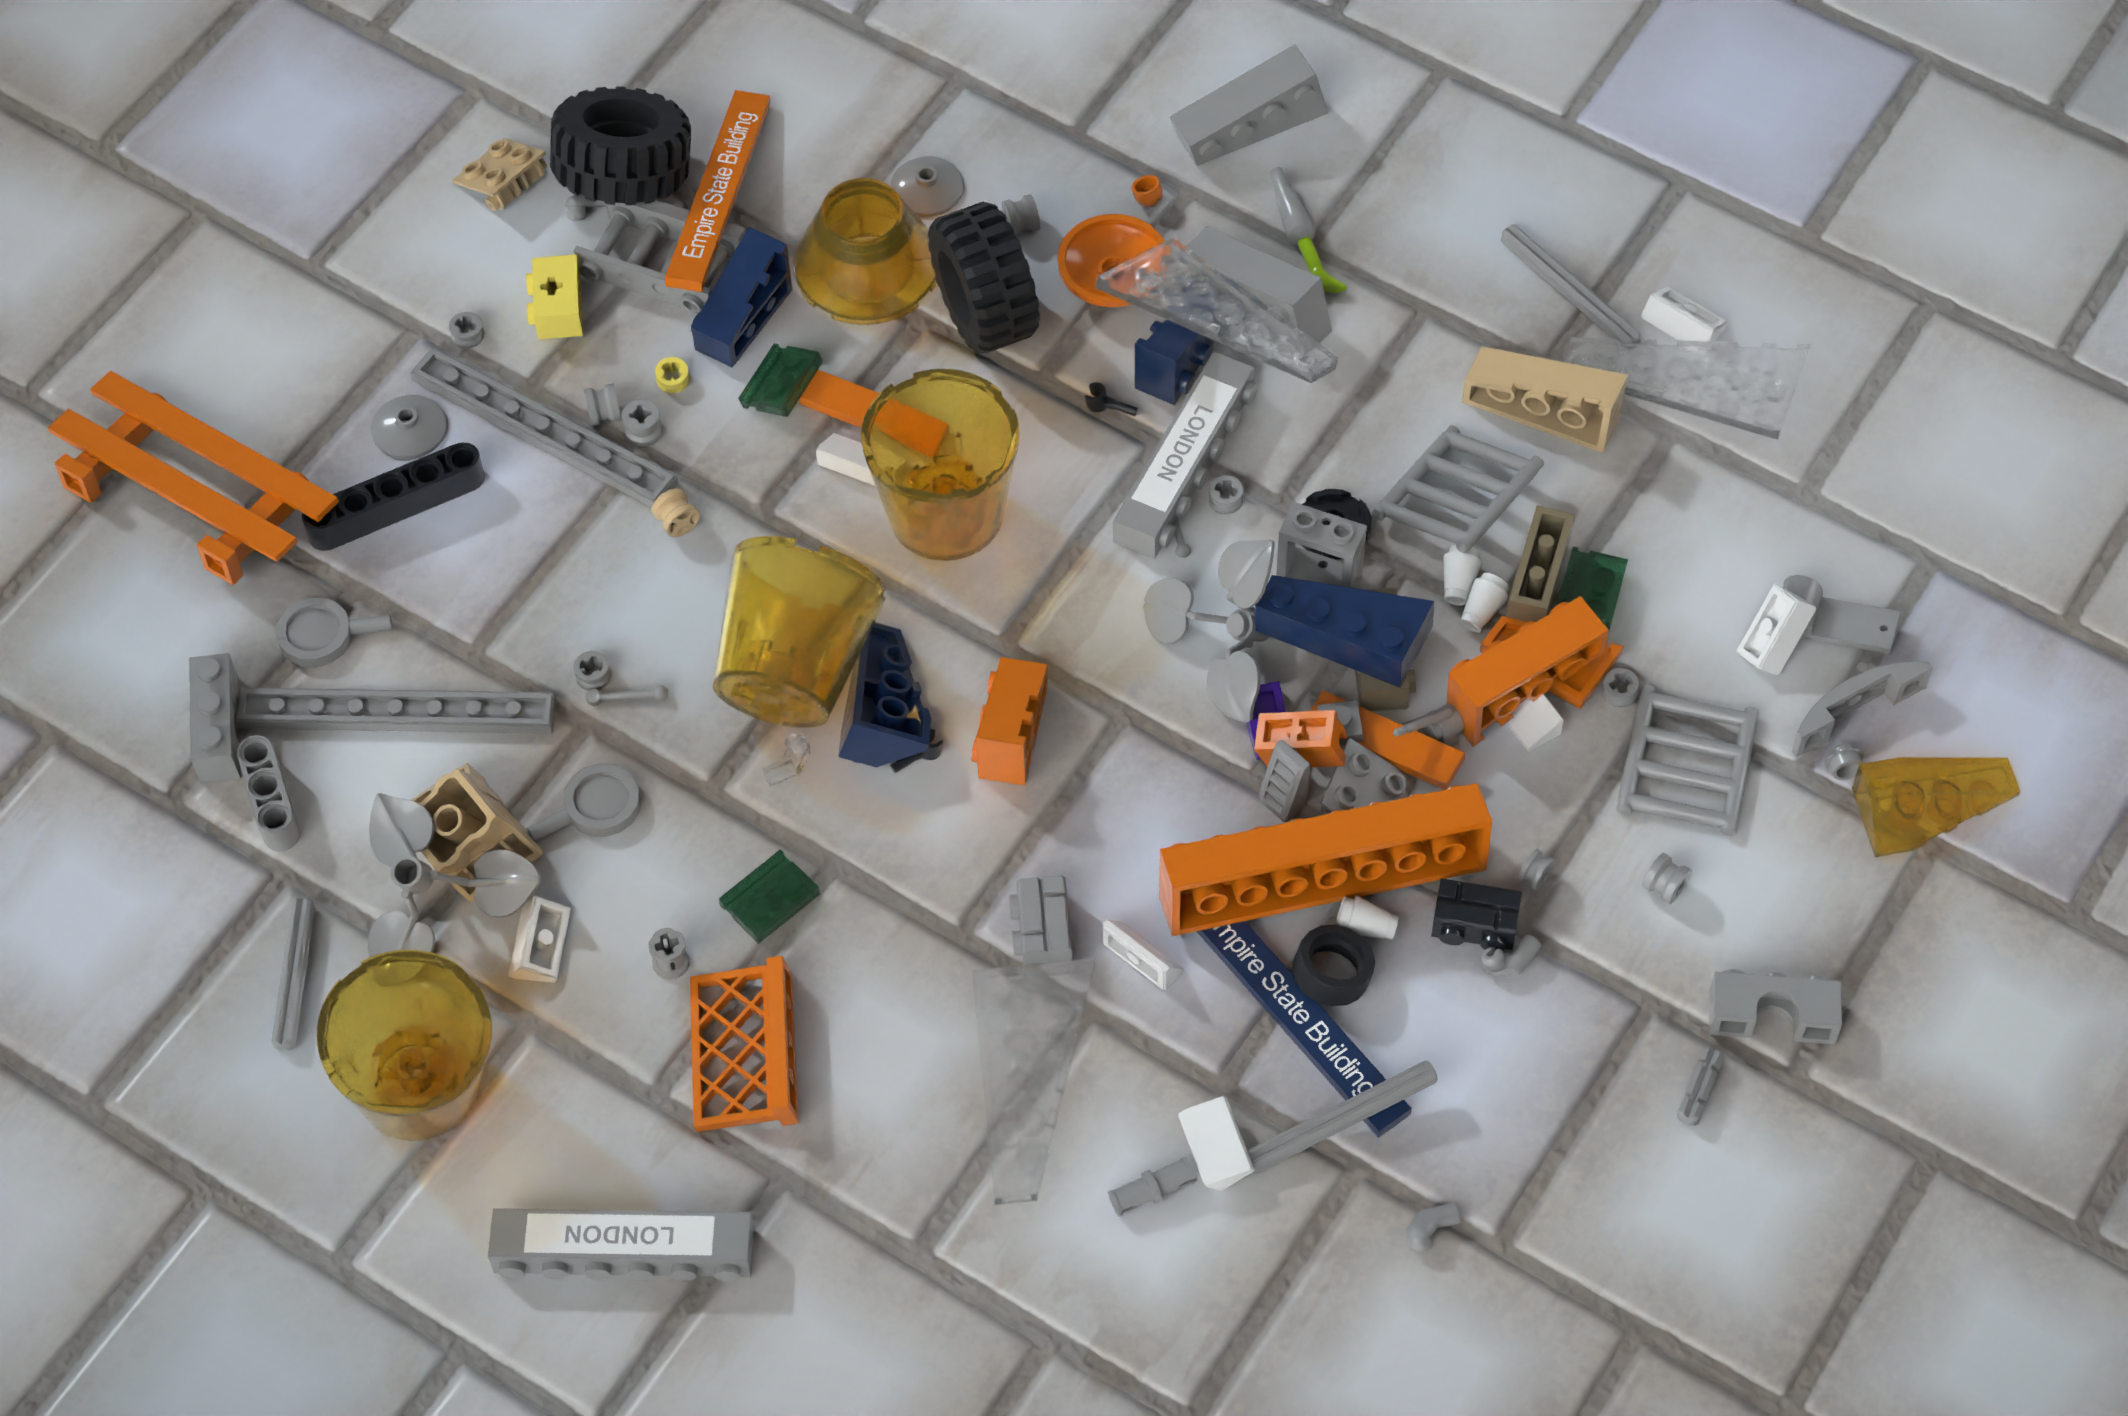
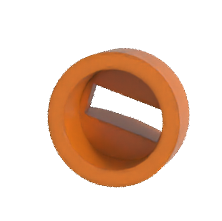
M1154 175L1142 176L1136 179L1131 186L1135 200L1144 207H1154L1163 196L1160 181Z

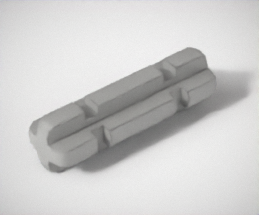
M1705 1047L1702 1050L1678 1110L1677 1118L1681 1122L1692 1126L1699 1123L1724 1060V1054L1721 1051L1711 1047Z

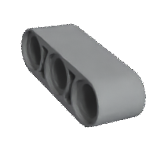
M260 735L249 736L239 744L237 757L256 823L268 848L278 852L287 851L298 842L300 834L281 766L269 739ZM264 758V759H263L262 761H260V762L253 763L254 761H256V760H258V759ZM268 791H274L269 795L262 796L264 793ZM283 823L281 827L272 829L273 826Z

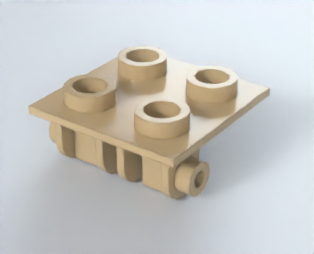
M503 138L491 144L488 151L479 159L468 163L462 169V173L454 178L452 182L486 194L488 196L485 199L486 205L492 211L502 210L515 199L514 196L518 197L521 194V189L527 190L529 185L531 186L545 174L544 170L547 168V163L542 157L546 155V152Z

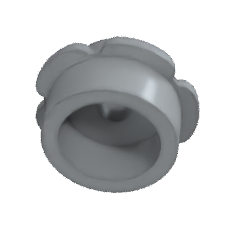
M1849 744L1838 745L1830 751L1829 756L1826 758V768L1829 772H1832L1833 777L1837 780L1854 778L1864 769L1862 762L1864 753L1861 749H1855Z

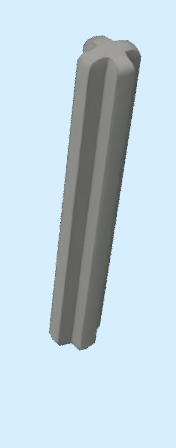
M297 898L291 905L271 1040L274 1048L278 1050H292L296 1046L315 915L314 903L308 898Z

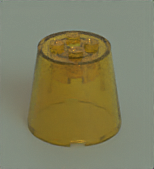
M929 369L913 373V378L896 386H893L891 383L881 391L872 401L864 416L861 429L862 450L891 529L904 547L924 558L948 561L971 556L985 548L995 538L1002 525L1019 447V422L1015 410L1010 407L1009 403L1002 396V391L988 380L978 375L955 369Z
M776 536L753 537L740 542L735 547L731 560L713 679L714 692L721 700L736 710L770 724L797 728H812L825 724L884 605L886 597H884L885 586L875 573L858 561L821 545L819 551L816 552L796 547V539Z
M395 950L372 956L360 962L361 966L350 972L342 981L339 979L328 993L322 1005L316 1034L321 1063L337 1090L380 1132L390 1137L407 1141H422L436 1138L458 1126L470 1113L477 1100L492 1041V1020L487 1000L481 988L463 971L461 966L441 955L422 950ZM415 1069H420L422 1071L419 1072L417 1076L410 1077L413 1076Z

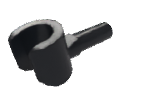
M1093 382L1089 385L1090 392L1094 396L1085 395L1086 404L1090 411L1099 413L1109 408L1136 416L1137 407L1108 397L1105 386L1102 383Z
M933 728L930 730V742L935 738L936 730ZM943 740L938 741L936 744H929L927 751L895 761L890 767L894 773H897L921 758L926 760L937 759L942 751Z

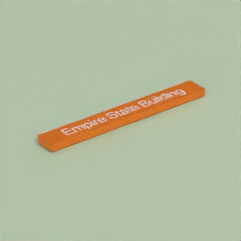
M739 90L734 91L666 272V287L696 292L703 291L769 110L770 95Z

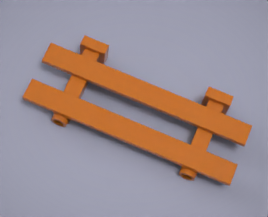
M111 370L90 388L92 395L124 412L107 430L69 408L48 427L49 433L83 451L75 459L64 453L54 463L63 488L92 503L102 494L98 482L114 469L225 532L217 540L206 535L196 545L204 569L231 585H234L244 576L240 563L254 550L278 562L298 542L295 536L278 527L295 510L319 522L339 502L338 497L311 483L302 473L297 471L293 473L173 406L156 392L150 393ZM156 430L266 493L247 510L136 446L152 431Z

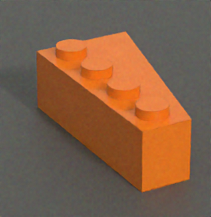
M1581 596L1569 603L1562 602L1556 605L1549 615L1537 622L1529 621L1525 623L1513 636L1504 641H1494L1482 654L1471 660L1464 659L1451 669L1448 677L1446 704H1452L1460 713L1464 722L1462 734L1473 747L1485 739L1481 732L1494 722H1497L1501 727L1514 718L1512 712L1524 700L1528 698L1533 702L1536 701L1542 694L1546 695L1556 677L1565 681L1606 651L1609 630Z

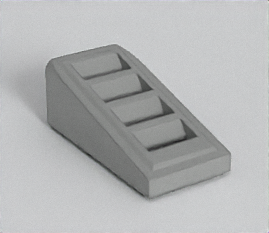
M1280 740L1275 744L1261 784L1259 800L1280 820L1287 822L1307 805L1310 763L1285 741Z

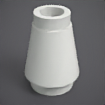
M1453 545L1449 548V552L1444 555V601L1449 604L1461 606L1467 602L1474 579H1476L1482 565V561L1479 559L1480 552L1474 547H1471L1467 553H1462L1457 549L1456 545Z
M1487 572L1483 573L1480 578L1474 579L1460 619L1461 625L1472 632L1480 633L1482 628L1509 599L1507 594L1510 589L1509 585L1502 578Z
M1356 895L1353 899L1344 896L1335 925L1350 928L1361 936L1392 940L1399 916L1393 915Z

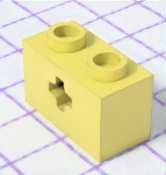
M577 254L532 258V273H526V286L528 296L533 295V303H527V317L529 325L536 326L538 339L583 336L581 274Z

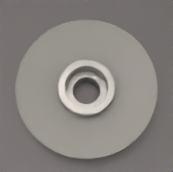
M919 157L904 163L897 169L891 181V193L896 204L910 214L925 217L940 215L952 209L961 199L964 188L963 178L959 170L950 162L937 157Z
M406 395L388 401L376 412L371 423V435L377 448L384 454L396 459H415L432 452L442 442L447 430V421L442 408L433 400L419 395Z

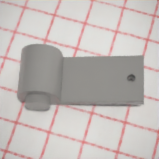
M1793 575L1785 579L1783 588L1816 607L1814 615L1801 636L1802 638L1891 653L1901 611L1823 597L1821 585L1816 580L1807 576Z

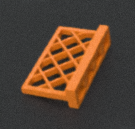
M783 956L766 958V965L690 976L693 1122L695 1130L702 1132L779 1120L782 1126L798 1124L793 974ZM762 979L763 989L752 1001L739 993V990L748 981ZM720 986L725 992L710 1008L702 1002L701 988ZM734 997L744 1004L746 1008L730 1023L719 1013ZM702 1010L706 1012L703 1017H702ZM753 1013H756L764 1019V1026L752 1039L742 1032L740 1028ZM715 1019L727 1029L711 1045L703 1039L702 1032ZM734 1035H737L747 1045L732 1061L720 1050ZM764 1040L765 1048L760 1045ZM703 1047H704L705 1049H707V1051H706L704 1054H703ZM756 1050L765 1057V1065L753 1077L741 1066ZM716 1056L728 1067L712 1083L704 1077L703 1069ZM737 1072L749 1082L733 1099L721 1088ZM765 1078H766V1086H765L764 1084H762V1082H763V1080H764ZM704 1085H706V1086L708 1087V1089H707L705 1092H704ZM758 1088L767 1095V1108L749 1111L742 1104ZM716 1094L729 1103L719 1116L705 1118V1106Z

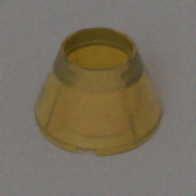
M856 178L842 182L826 195L797 244L793 267L798 289L813 308L819 307L830 313L832 319L840 322L871 325L889 322L905 316L919 307L918 302L929 291L932 292L937 283L935 271L930 260L931 253L928 249L929 239L927 234L929 228L888 184L871 178ZM865 236L876 237L869 240H852L858 237Z

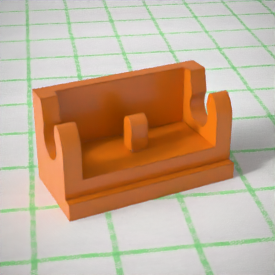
M1336 710L1260 713L1254 750L1268 767L1275 744L1282 740L1308 761L1310 768L1345 766L1346 755L1340 747L1339 739H1346L1347 734L1344 726L1337 718L1338 713Z

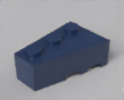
M751 227L747 229L702 310L692 322L691 332L696 351L733 368L793 290L787 244Z
M1186 286L1166 308L1165 313L1168 314L1166 320L1163 323L1155 320L1150 326V331L1154 333L1149 339L1139 338L1135 343V389L1172 405L1176 404L1182 393L1187 394L1191 390L1196 371L1199 366H1205L1212 354L1213 344L1217 339L1222 340L1230 324V320L1226 318L1227 302L1189 286Z

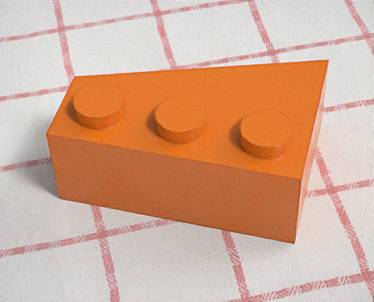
M1001 657L997 671L990 672L987 688L989 696L986 705L983 704L979 728L974 740L971 761L977 762L978 778L1026 785L1048 688V664Z

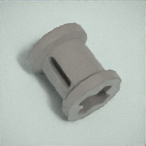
M663 928L656 931L648 943L654 971L661 978L668 980L683 976L689 967V956L685 950V938L682 933L672 928ZM663 939H667L668 945L663 944ZM673 962H674V964H675V968H674V969L671 968V964H670V963H673Z

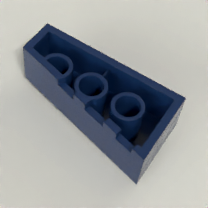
M1275 575L1271 576L1262 598L1255 605L1257 632L1401 688L1433 627L1434 601Z

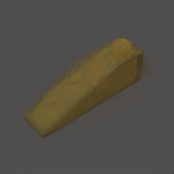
M1898 757L1859 764L1852 785V791L1875 857L1914 851L1926 845L1927 840L1943 832L1947 834L1967 819L1975 815L1981 816L2020 794L2009 759L2003 757Z

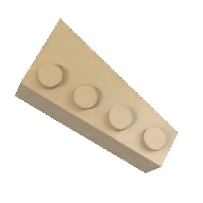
M1481 346L1465 378L1462 402L1604 453L1620 419L1628 374Z

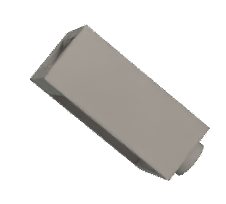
M1292 502L1279 531L1276 576L1357 589L1363 573L1367 526ZM1327 520L1330 522V524L1324 525L1322 524V522ZM1297 543L1342 558L1344 561L1341 562L1295 547V544Z

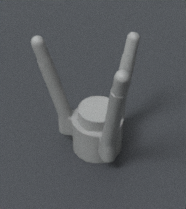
M1448 703L1422 717L1402 723V727L1393 730V735L1398 737L1422 728L1426 736L1453 747L1458 744L1455 735L1464 730V722L1458 710Z

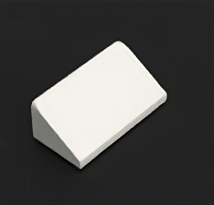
M1669 286L1651 294L1641 314L1643 320L1698 353L1705 352L1728 325L1727 321Z
M836 433L829 436L816 450L817 465L884 490L887 489L902 463V458Z
M1774 583L1736 652L1760 670L1779 675L1814 615L1816 607Z
M1542 694L1534 702L1527 698L1520 703L1512 712L1514 718L1506 723L1527 752L1561 735L1563 718L1547 697Z
M535 895L526 902L521 910L508 977L552 983L557 981L571 912L570 907Z
M1108 919L1103 923V944L1162 990H1166L1182 974L1183 968L1125 923Z
M1221 1096L1178 1113L1205 1186L1223 1191L1255 1171L1227 1097Z

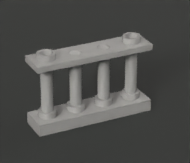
M655 200V202L648 204L638 202L636 205L625 206V203L607 204L611 222L594 251L576 246L574 254H577L580 274L589 280H599L683 307L691 313H700L712 292L709 286L725 258L733 256L746 231L744 227L727 222L702 292L665 286V275L676 246L661 272L642 267L658 237L663 236L676 241L679 240L690 211L662 201ZM625 226L645 230L627 262L608 256Z

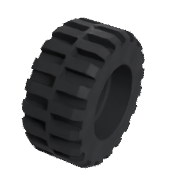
M616 86L615 89L598 87L594 91L584 90L578 92L576 97L569 96L553 113L551 118L550 168L558 182L563 187H567L576 196L581 194L586 200L593 202L596 200L604 201L608 205L625 203V206L636 205L638 202L648 204L655 202L659 197L661 199L669 197L688 178L691 124L682 108L680 109L672 100H665L663 95L658 93L650 94L646 90L639 88L631 90L621 86Z
M980 202L936 218L930 225L927 234L929 239L928 249L931 253L930 260L944 304L948 308L950 318L953 324L956 325L961 338L965 339L966 345L975 352L985 354L1031 337L1038 329L1040 312L1038 311L1039 301L1035 292L1036 287L1020 241L1016 238L1014 229L1007 222L1004 213L998 210L995 204Z

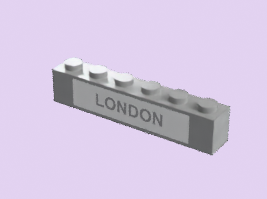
M1215 351L1212 352L1114 518V543L1153 559L1156 558L1162 546L1166 548L1169 546L1175 533V526H1173L1175 521L1179 517L1183 519L1186 517L1191 507L1193 492L1195 489L1201 490L1204 486L1211 461L1219 460L1225 446V437L1228 432H1235L1241 419L1240 411L1244 404L1250 405L1256 395L1258 385L1254 383L1253 366Z
M493 1208L488 1259L493 1272L507 1278H520L524 1274H542L547 1278L562 1279L567 1277L568 1274H577L597 1280L607 1279L611 1275H628L635 1280H649L654 1276H671L676 1280L691 1281L696 1279L697 1276H705L731 1282L738 1280L740 1277H751L754 1226L751 1212Z

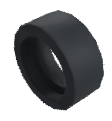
M1321 925L1310 930L1301 940L1294 958L1292 971L1296 984L1305 995L1325 1005L1344 1006L1359 1000L1367 990L1374 972L1376 960L1372 947L1363 936L1354 930L1339 925ZM1324 951L1341 954L1350 960L1356 968L1357 975L1350 979L1341 980L1327 977L1313 965L1311 955Z

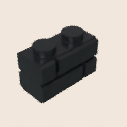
M1440 878L1431 937H1437L1448 945H1461L1463 942L1480 944L1484 950L1490 947H1495L1496 950L1501 949L1502 951L1504 949L1513 950L1522 891Z

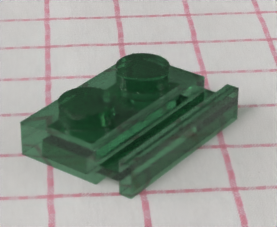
M774 343L738 397L742 407L748 409L751 406L755 407L759 412L788 417L823 363L819 352L787 346L784 349L780 348L779 344Z
M1573 546L1557 605L1562 602L1569 603L1581 596L1610 631L1628 559L1591 550L1589 553L1578 551V547Z
M780 849L719 898V904L759 944L818 897L820 890L819 886L793 861L790 862Z

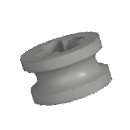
M458 313L449 322L451 339L457 347L463 349L476 347L484 338L482 320L475 313ZM466 326L473 327V331L468 329L469 333H461L460 329L465 331Z
M1228 475L1215 478L1209 487V504L1211 508L1220 514H1232L1238 511L1243 504L1242 483L1237 478ZM1223 491L1232 492V495H1229V499L1221 498L1220 494L1223 495Z
M598 651L584 652L574 662L576 680L581 688L588 691L590 689L600 690L609 683L611 671L608 659L604 654ZM594 666L599 667V671H594L591 676L586 675V671H591Z
M1616 668L1605 675L1603 680V696L1609 704L1616 707H1627L1636 701L1639 680L1635 673L1625 668ZM1622 682L1623 687L1627 686V692L1618 693V688L1613 690L1615 683Z
M1534 850L1524 863L1518 880L1523 883L1530 881L1531 888L1537 891L1550 875L1555 859L1552 857L1545 859L1542 857V851Z

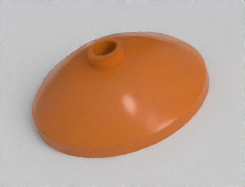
M1124 214L1098 215L1080 222L1066 234L1058 250V271L1065 286L1083 301L1102 307H1124L1145 300L1162 285L1169 268L1168 248L1160 233L1145 221Z

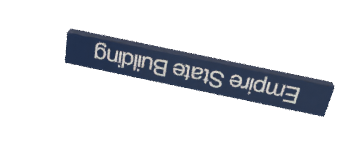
M1245 921L1196 931L1345 1101L1386 1080L1319 1003L1302 992L1295 982L1294 975ZM1402 1100L1363 1121L1379 1138L1410 1116L1412 1108L1405 1100Z

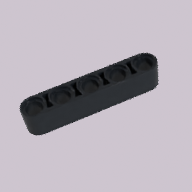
M466 442L456 443L334 493L333 495L338 497L339 502L319 522L302 513L303 525L310 544L313 548L320 551L332 550L478 489L485 479L479 451L473 444Z

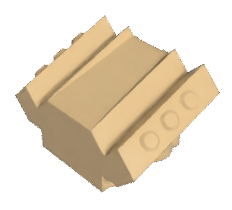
M466 763L459 769L456 768L451 774L443 775L436 784L411 799V801L425 807L433 818L434 834L432 841L421 853L437 872L467 879H476L474 873L475 861L486 852L508 850L523 856L530 862L543 855L542 848L527 834L526 828L512 816L503 805L500 797L485 783L484 777L469 763ZM451 883L470 903L474 901L476 887Z

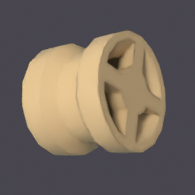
M677 488L661 494L651 508L654 517L658 521L664 522L663 528L670 537L683 536L691 531L700 519L699 511L695 506L688 504L687 495L684 491Z

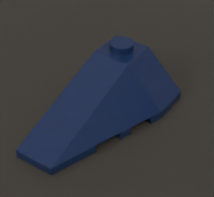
M863 619L861 623L841 728L838 754L840 758L877 768L927 751L929 747L931 715L928 708H923L920 699L922 689L919 682H914L910 670L912 661L901 629Z

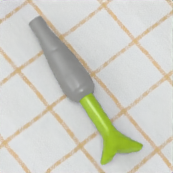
M1281 167L1273 168L1269 174L1275 188L1277 204L1286 236L1291 244L1299 246L1309 273L1321 277L1324 292L1339 293L1346 291L1347 286L1336 280L1324 270L1312 242L1315 236L1313 222L1298 195L1289 184Z

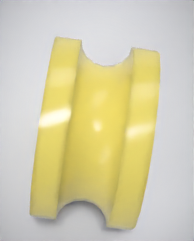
M667 357L658 362L655 367L656 382L662 391L678 393L688 386L690 381L687 364L682 359ZM671 371V374H674V371H678L679 378L674 380L671 377V381L666 380L665 374Z

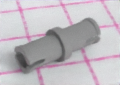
M1184 1157L1153 1173L1150 1169L1142 1172V1178L1113 1191H1108V1196L1119 1217L1123 1213L1150 1201H1153L1154 1204L1163 1201V1195L1197 1181L1188 1159Z

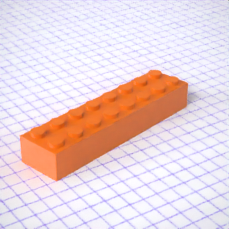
M1478 783L1465 786L1456 785L1446 790L1426 794H1413L1407 798L1388 802H1374L1368 806L1345 811L1336 810L1329 814L1306 819L1297 818L1287 823L1268 827L1259 826L1239 833L1216 835L1210 839L1191 843H1177L1160 849L1159 899L1171 935L1177 936L1342 901L1344 896L1354 898L1355 895L1362 897L1440 880V878L1447 879L1487 870L1492 818Z

